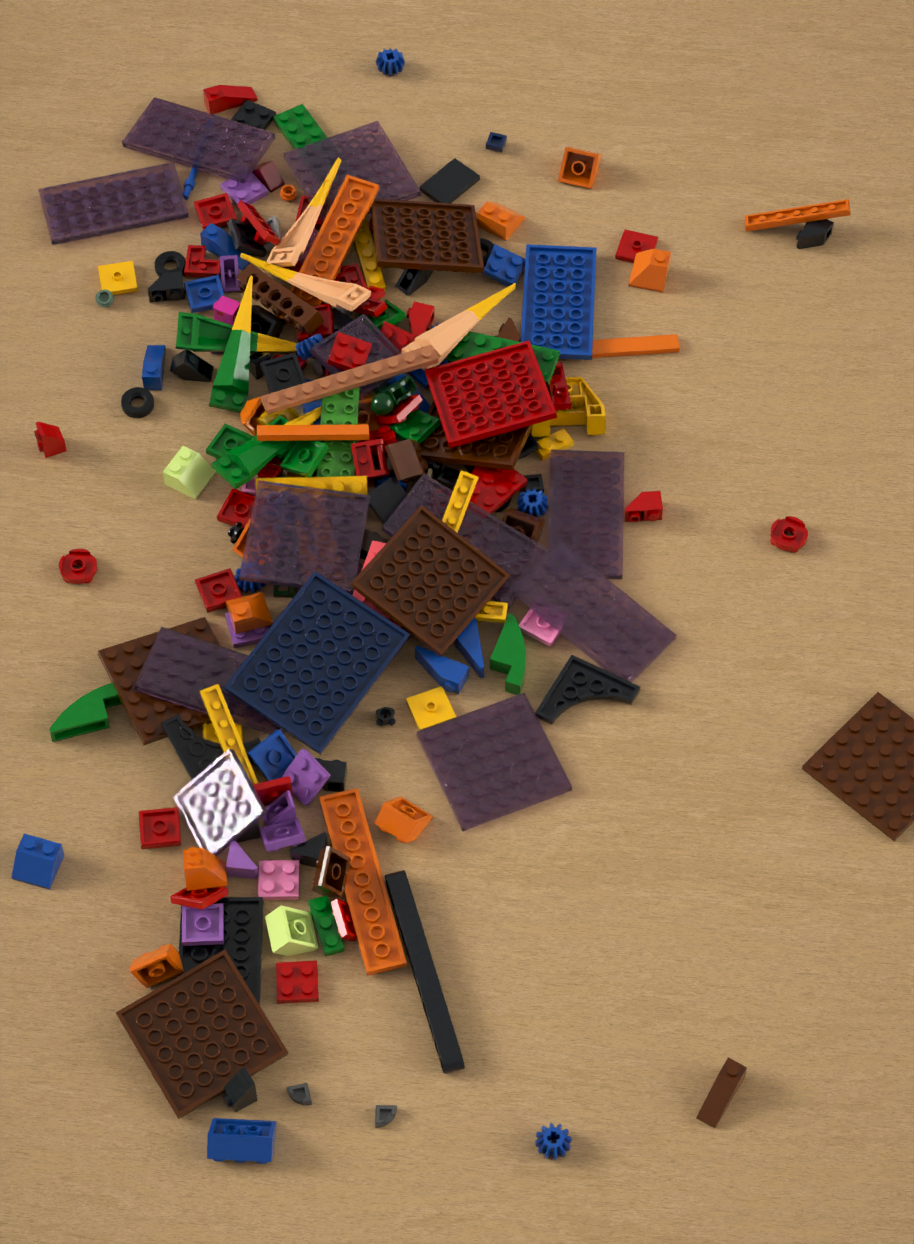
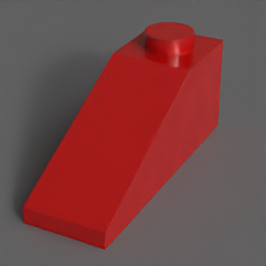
M216 85L203 89L204 104L210 115L242 106L246 100L258 101L253 88L248 86Z
M414 301L412 308H408L407 311L411 334L419 336L430 330L435 318V306Z

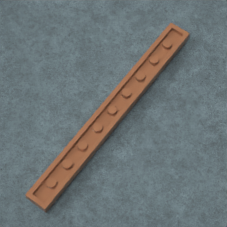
M432 345L263 395L261 396V402L267 414H272L438 363V357Z

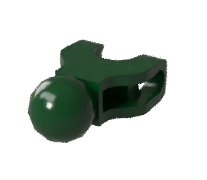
M406 376L394 384L389 385L387 383L379 386L374 391L376 395L371 401L372 411L379 416L390 414L394 406H397L415 392L416 385L412 377ZM406 383L408 384L407 390L404 388Z

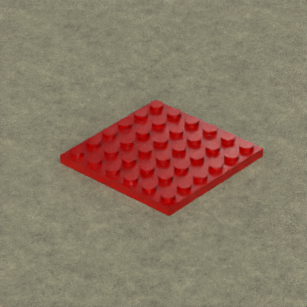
M530 340L424 370L449 448L557 418L555 407Z

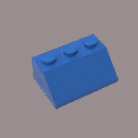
M213 1118L208 1132L207 1159H213L217 1162L234 1160L238 1163L255 1161L259 1164L272 1162L277 1121Z

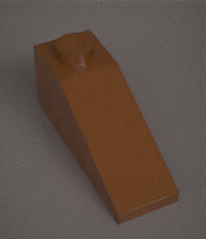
M728 1057L696 1119L716 1128L743 1082L747 1067Z

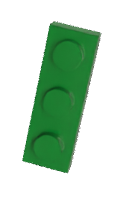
M325 895L308 900V906L325 957L344 952L345 947L338 933V926L333 916L328 896Z

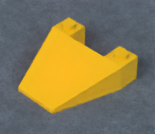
M565 377L571 399V409L556 410L557 418L534 424L531 429L533 437L550 436V426L586 425L587 435L597 436L605 434V408L582 377Z

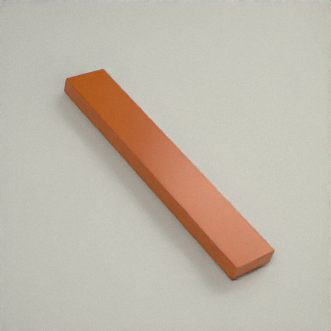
M849 199L745 215L746 232L851 215Z
M678 334L593 340L592 358L680 352Z
M368 424L257 425V441L369 440Z

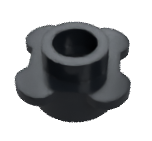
M237 522L228 531L231 543H236L244 529L241 527V522Z
M389 707L377 709L376 715L378 719L376 724L378 726L394 725L396 722L393 716L395 710Z

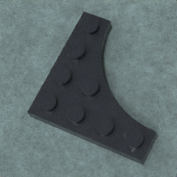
M571 655L536 710L535 717L552 725L570 707L594 699L617 700L632 705L640 692V686Z
M179 714L160 724L198 793L232 775L220 743L205 740L196 735L183 722ZM260 738L242 743L251 765L254 762L248 755V752L261 743Z

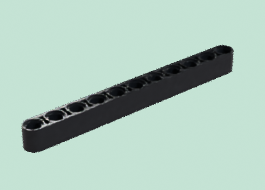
M402 870L386 874V886L443 1073L447 1074L465 1069L461 1050L406 872Z

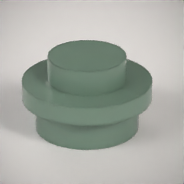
M101 290L96 294V302L99 306L109 307L113 303L114 297L109 290Z

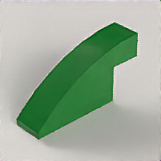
M509 613L490 657V669L507 674L505 692L520 696L525 678L526 650L517 620L513 614Z
M113 683L92 690L62 712L49 729L52 742L110 728L105 708L122 704Z

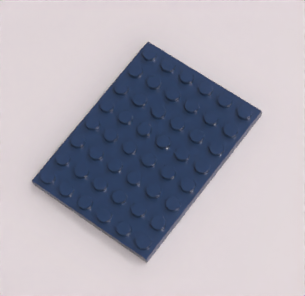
M314 571L227 682L224 690L321 755L408 640L410 634Z

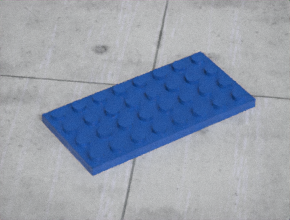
M526 244L520 342L530 340L532 345L559 350V359L592 360L597 247Z

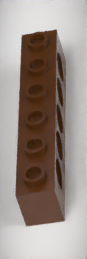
M250 263L236 277L239 282V288L245 292L249 278L252 275V298L255 301L260 300L265 308H271L276 316H282L289 325L293 324L300 333L304 332L310 336L324 322L318 310Z

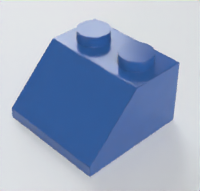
M24 834L16 850L12 879L50 890L65 856L62 844Z

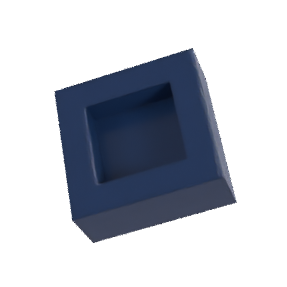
M490 132L486 142V149L502 152L507 136Z

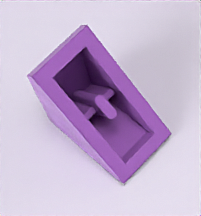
M237 255L220 256L223 292L240 291L239 282L236 279L239 275Z
M289 790L285 791L261 811L266 826L296 818L295 806Z
M234 839L230 841L226 864L227 876L250 879L258 878V867Z

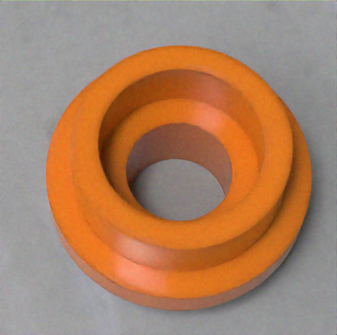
M285 185L280 190V197L285 201H292L297 197V190L292 185Z

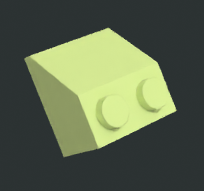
M185 446L181 447L163 471L166 486L194 499L198 498L216 474V471L198 452Z
M281 905L265 916L273 953L292 956L319 949L311 912Z

